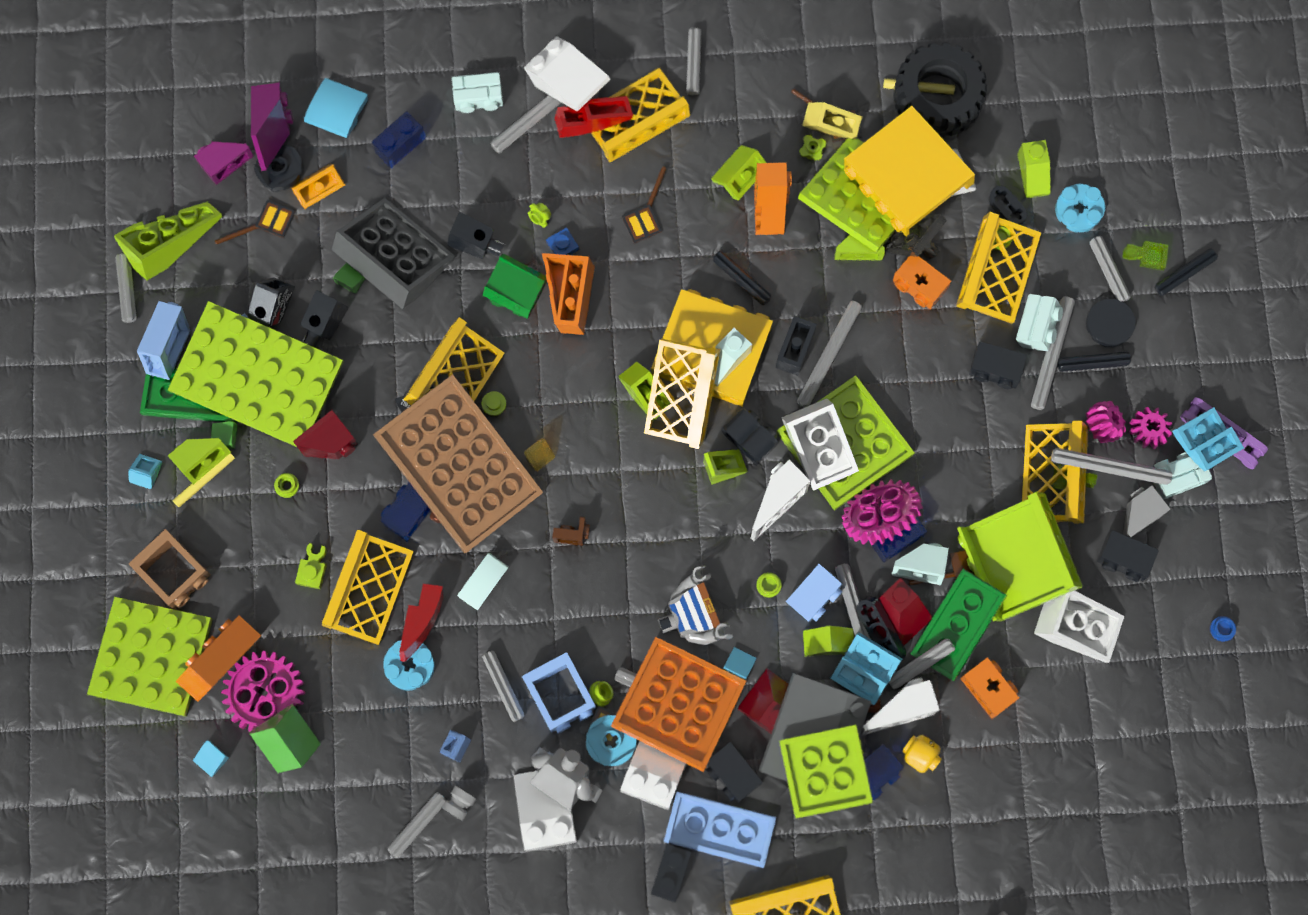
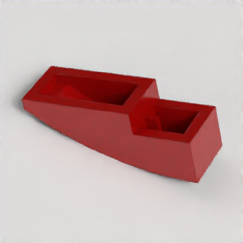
M628 96L590 99L578 111L569 106L558 107L554 119L559 137L564 138L588 134L618 125L632 119L633 113Z
M423 584L419 606L408 605L399 650L400 661L406 662L425 641L433 628L444 597L443 586Z

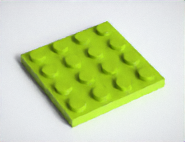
M857 137L856 139L848 138L800 192L798 199L877 253L895 229L891 225V219L886 213L882 215L875 207L876 202L871 197L867 198L861 192L860 184L855 179H849L845 174L844 158L864 143Z
M856 375L819 400L828 399L833 403L859 470L856 473L818 488L834 511L912 457L915 453ZM783 425L776 433L801 465L785 425Z
M114 597L87 695L187 717L192 696L176 680L188 668L185 663L195 653L200 656L205 649L202 646L208 639L213 619Z

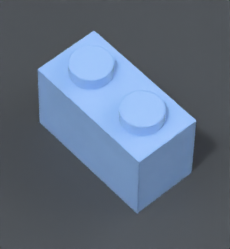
M818 564L786 602L809 623L812 619L817 622L826 611L823 608L829 600L833 603L843 592L840 590L842 583Z

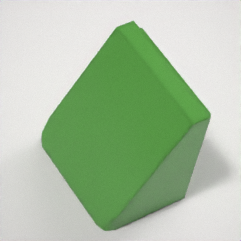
M346 262L334 275L333 279L335 283L356 294L365 277Z
M232 421L212 423L211 438H219L228 449H235L237 424Z

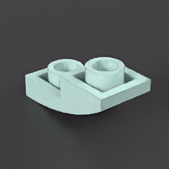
M488 553L457 596L478 610L509 566L491 553Z

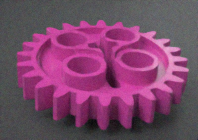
M891 479L884 485V482L880 481L879 486L875 487L874 484H871L869 490L864 489L862 490L863 494H856L854 496L855 501H848L849 507L843 509L845 514L841 517L846 532L850 538L853 537L855 542L860 540L862 544H865L869 540L871 545H874L879 540L883 544L886 538L893 541L894 535L903 536L902 530H911L909 524L917 523L916 517L921 516L922 500L915 487H911L908 482L903 485L902 480H899L894 484Z
M266 651L262 652L261 658L255 652H252V660L243 656V665L234 664L237 669L236 672L227 671L232 677L231 680H223V683L229 686L228 689L221 691L222 694L228 695V698L224 699L222 703L230 705L225 712L227 714L235 713L231 721L236 723L241 720L240 728L244 729L249 724V732L292 703L294 706L303 705L298 696L304 695L305 692L298 689V687L302 686L304 681L296 680L301 674L300 671L291 672L295 664L291 662L285 665L287 658L282 656L278 660V654L275 652L272 653L270 658ZM259 669H264V678L261 681H255V672ZM276 673L275 678L271 680V675ZM279 682H285L286 690L281 694H276V685ZM261 688L268 692L266 697L258 693ZM245 691H250L251 699L247 703H241V694ZM271 703L273 706L271 714L263 716L262 707L265 704ZM256 704L254 712H251L250 709Z

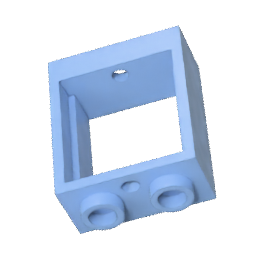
M158 302L137 349L146 374L167 380L171 378L190 333L183 308L174 302Z
M567 652L522 676L551 733L554 731L561 733L571 727L570 723L578 718L580 721L591 717L593 715L592 711L596 709ZM568 668L586 704L552 721L534 685Z

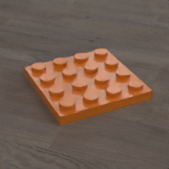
M655 637L611 727L704 772L744 688L746 680Z

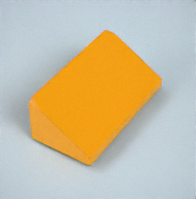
M330 163L296 183L291 189L303 208L306 209L345 186L334 165Z

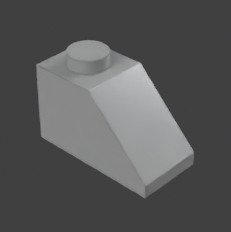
M1142 486L1130 495L1133 499L1126 507L1123 535L1132 538L1170 510L1153 486L1146 490Z

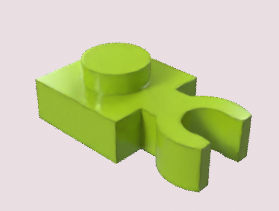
M309 543L306 548L309 558L308 560H300L295 584L321 590L327 565L320 563V561L326 556L327 549L325 546H321L320 553L313 554L314 545Z

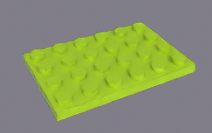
M208 301L168 391L297 447L293 441L317 422L344 361Z

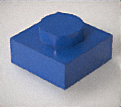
M567 228L546 239V243L553 254L572 255L579 250V246Z

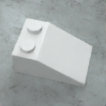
M558 36L550 41L524 67L536 88L576 111L586 104L610 80V77L572 44Z
M828 399L782 417L789 438L813 490L859 471L834 405Z
M790 460L785 464L780 462L771 471L772 475L770 476L767 490L752 528L751 539L753 541L758 539L808 491L810 480Z
M1072 591L1044 603L1034 634L1054 644L1109 663L1124 616L1076 591Z
M922 678L907 682L908 684L904 685L905 688L862 727L860 736L933 716L939 711L931 681L923 682Z
M639 741L620 791L669 810L686 763Z
M538 771L514 775L524 850L528 852L576 843L572 810H568L530 783Z

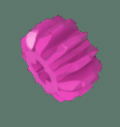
M1112 401L1098 402L1086 412V423L1089 425V431L1093 433V438L1098 439L1100 443L1114 442L1126 432L1124 426L1126 421L1122 417L1123 413H1120L1119 407L1117 405L1114 406Z
M1145 407L1143 413L1137 411L1135 413L1136 419H1131L1130 425L1134 428L1129 431V434L1137 435L1134 443H1138L1141 440L1143 441V448L1150 444L1152 449H1156L1158 443L1164 445L1167 442L1166 437L1172 435V432L1168 429L1172 426V422L1165 421L1168 416L1167 413L1161 416L1159 415V408H1155L1151 412L1149 407ZM1152 425L1155 429L1149 431L1147 427Z

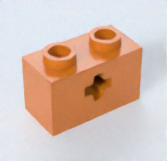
M914 252L896 271L893 278L895 286L900 291L908 292L914 297V301L918 305L927 307L930 310L948 290L951 280ZM921 280L924 281V283H921L920 285L916 283L920 282Z
M987 657L960 679L991 719H993L1018 700L1019 697L1016 686L1010 680L1006 681L1001 675L1002 669L994 660L990 661ZM994 682L996 684L995 689L988 691L986 687Z

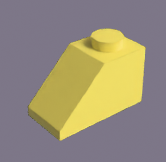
M824 102L808 103L802 126L829 135L856 139L862 117Z

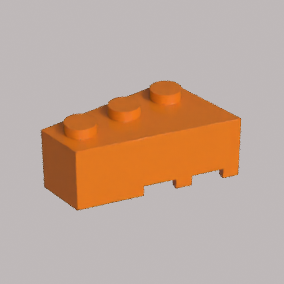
M757 163L754 186L755 235L784 234L786 203H789L791 171H787L786 163Z
M542 253L550 291L549 296L554 324L561 333L584 335L595 268L594 264L588 256Z
M240 615L233 622L228 619L218 629L221 634L217 638L212 635L202 647L205 651L200 656L195 653L185 663L188 666L186 671L176 680L197 702L261 637Z

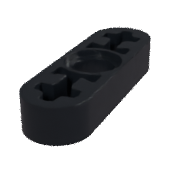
M868 596L860 601L857 605V614L870 639L891 652L895 651L897 656L902 658L903 661L906 657L905 647L881 602L873 596ZM866 607H872L873 611H867ZM878 617V620L873 623L872 620ZM878 625L885 628L886 637L878 635L876 631ZM888 640L891 641L890 644L884 645Z

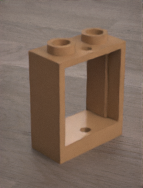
M166 529L129 563L135 572L174 610L177 607L184 606L190 599L189 595L195 590L203 588L208 582L207 578L211 575ZM174 546L197 571L169 596L149 576L146 570Z

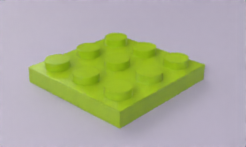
M856 725L779 741L795 818L873 803Z

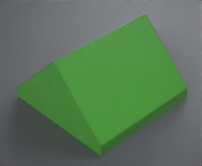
M293 703L249 732L277 773L302 768L321 745Z

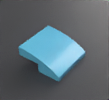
M325 78L310 103L304 117V122L347 138L357 124V116L368 101V94Z
M1214 407L1172 431L1186 453L1203 471H1207L1244 449L1233 428L1225 427Z
M858 633L845 656L842 657L831 679L861 698L870 700L871 704L875 705L901 663L902 658L863 634Z

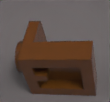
M580 516L578 530H574L573 526L560 525V528H553V542L583 546L584 539H589L590 524H586V518Z

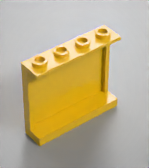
M913 106L909 107L844 158L845 174L849 179H855L860 184L861 192L867 198L871 197L876 202L875 207L882 215L886 213L891 219L890 223L897 232L902 231L906 237L909 235L911 227L962 187L968 189L974 184L975 174Z
M681 289L662 339L709 349L710 347L715 348L733 328L739 331L752 343L751 353L718 386L714 384L712 396L743 407L763 348L772 329L773 321L769 320L770 318L764 314L756 313L755 315L746 312L747 310L741 306L733 305L731 307L724 304L718 298L711 297L708 299L701 296L695 290L688 289L685 291ZM665 346L664 355L669 363L679 357L674 348ZM691 352L685 357L694 368L700 364L702 354ZM656 354V357H655V359H654L653 365H652V367H651V374H652L653 376H654V370H655V364H656L657 354ZM681 359L671 365L679 377L689 371ZM667 368L660 373L661 379L670 382L675 380ZM692 374L682 379L687 388L694 389L697 382Z

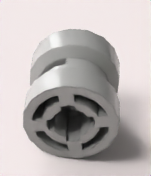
M455 786L451 792V800L445 801L442 809L463 821L467 815L466 808L468 809L469 806H472L476 798Z

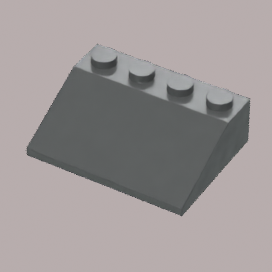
M383 198L336 232L332 251L402 309L416 300L455 259V255L386 198Z
M793 673L759 771L788 781L780 740L853 725L857 726L858 735H860L871 701Z

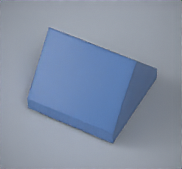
M451 730L439 753L460 763L471 739Z

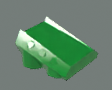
M502 254L499 256V260L484 288L483 296L488 298L492 305L497 307L504 306L515 315L528 319L547 279L542 273Z

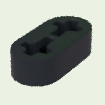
M997 186L993 188L988 198L990 206L1002 219L1022 226L1027 217L1025 207L1007 187ZM1003 194L1005 196L1003 201L995 200L997 195L1001 196ZM1012 212H1013L1014 214H1016L1017 212H1019V213H1020L1019 219H1018V218L1012 219V218H1011Z

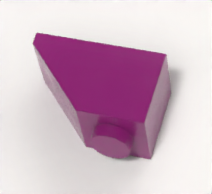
M212 142L201 147L194 157L200 167L217 185L254 156L247 144Z

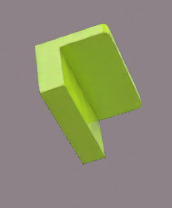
M740 146L714 174L711 180L716 184L724 186L733 199L740 200L755 183L757 163H766V161L756 149Z

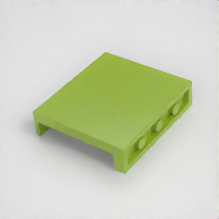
M1035 492L1028 495V499L970 526L957 528L959 532L958 540L960 545L966 550L968 555L967 563L971 571L978 578L1008 595L993 621H1004L1083 587L1045 493Z

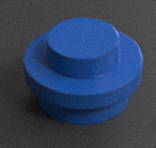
M1220 616L1212 621L1210 632L1216 640L1226 642L1234 637L1236 626L1230 618Z

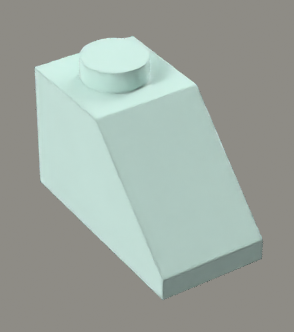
M735 328L715 347L720 349L714 383L716 386L751 353L752 343Z
M937 543L922 544L895 561L892 576L941 585L945 575L949 548L942 547V545Z

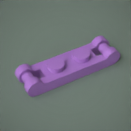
M1195 397L1190 403L1191 407L1189 410H1185L1180 418L1183 422L1187 423L1197 417L1199 412L1204 413L1213 407L1200 398ZM1217 411L1225 427L1233 428L1244 449L1247 445L1252 449L1250 454L1242 449L1233 456L1238 458L1247 468L1254 469L1258 464L1257 460L1260 456L1265 455L1268 448Z

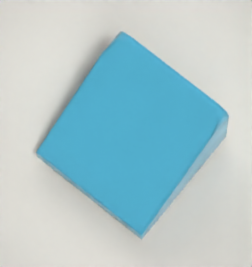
M139 454L128 470L129 482L151 489L160 471L162 461Z
M734 647L723 670L746 680L757 658Z
M207 740L193 761L213 777L229 757L215 744Z

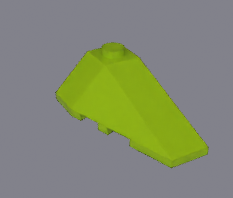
M209 202L182 209L178 215L165 218L164 215L159 216L157 221L145 225L143 222L135 223L115 234L114 237L132 267L144 279L149 280L168 269L222 218V214Z

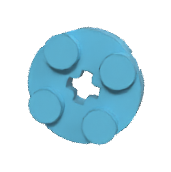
M1075 184L1066 187L1062 191L1056 202L1055 212L1060 223L1062 221L1070 231L1087 232L1093 229L1102 219L1105 212V203L1099 189L1096 187ZM1081 203L1086 209L1083 210V213H1079V210L1074 209V206Z
M400 640L394 643L385 655L383 663L384 673L395 687L407 691L415 690L428 683L432 678L435 669L434 658L427 646L422 643L410 657L413 659V663L416 664L415 669L410 668L409 672L405 671V666L402 665L403 661H400Z
M606 715L595 720L591 724L586 738V747L590 756L596 762L605 766H619L627 762L632 757L637 745V739L611 727L615 718L613 715ZM607 734L618 736L615 748L611 745L606 747L604 742L607 741Z

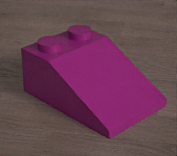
M280 82L251 86V137L262 171L267 170L290 134L289 124H293L291 109L287 110L286 107L288 106L287 93L282 92Z

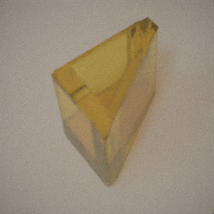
M541 438L524 451L526 460L535 471H539L555 458L554 453L544 438Z

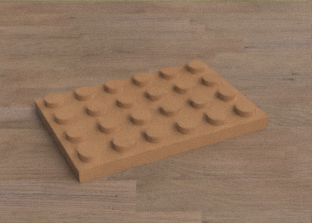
M453 374L373 434L464 554L543 493Z

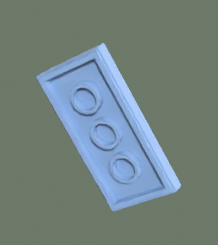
M677 791L664 842L764 868L776 817Z

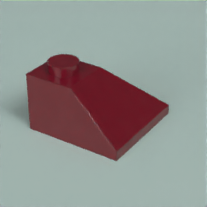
M332 410L293 441L304 457L327 459L347 457L354 452L355 446L358 444Z
M901 578L878 599L904 646L932 620V616L918 595ZM870 607L867 611H873V608ZM878 617L876 619H873L872 622H876L878 620ZM879 625L876 627L877 633L881 637H886L885 628Z
M767 668L737 709L772 734L789 684Z

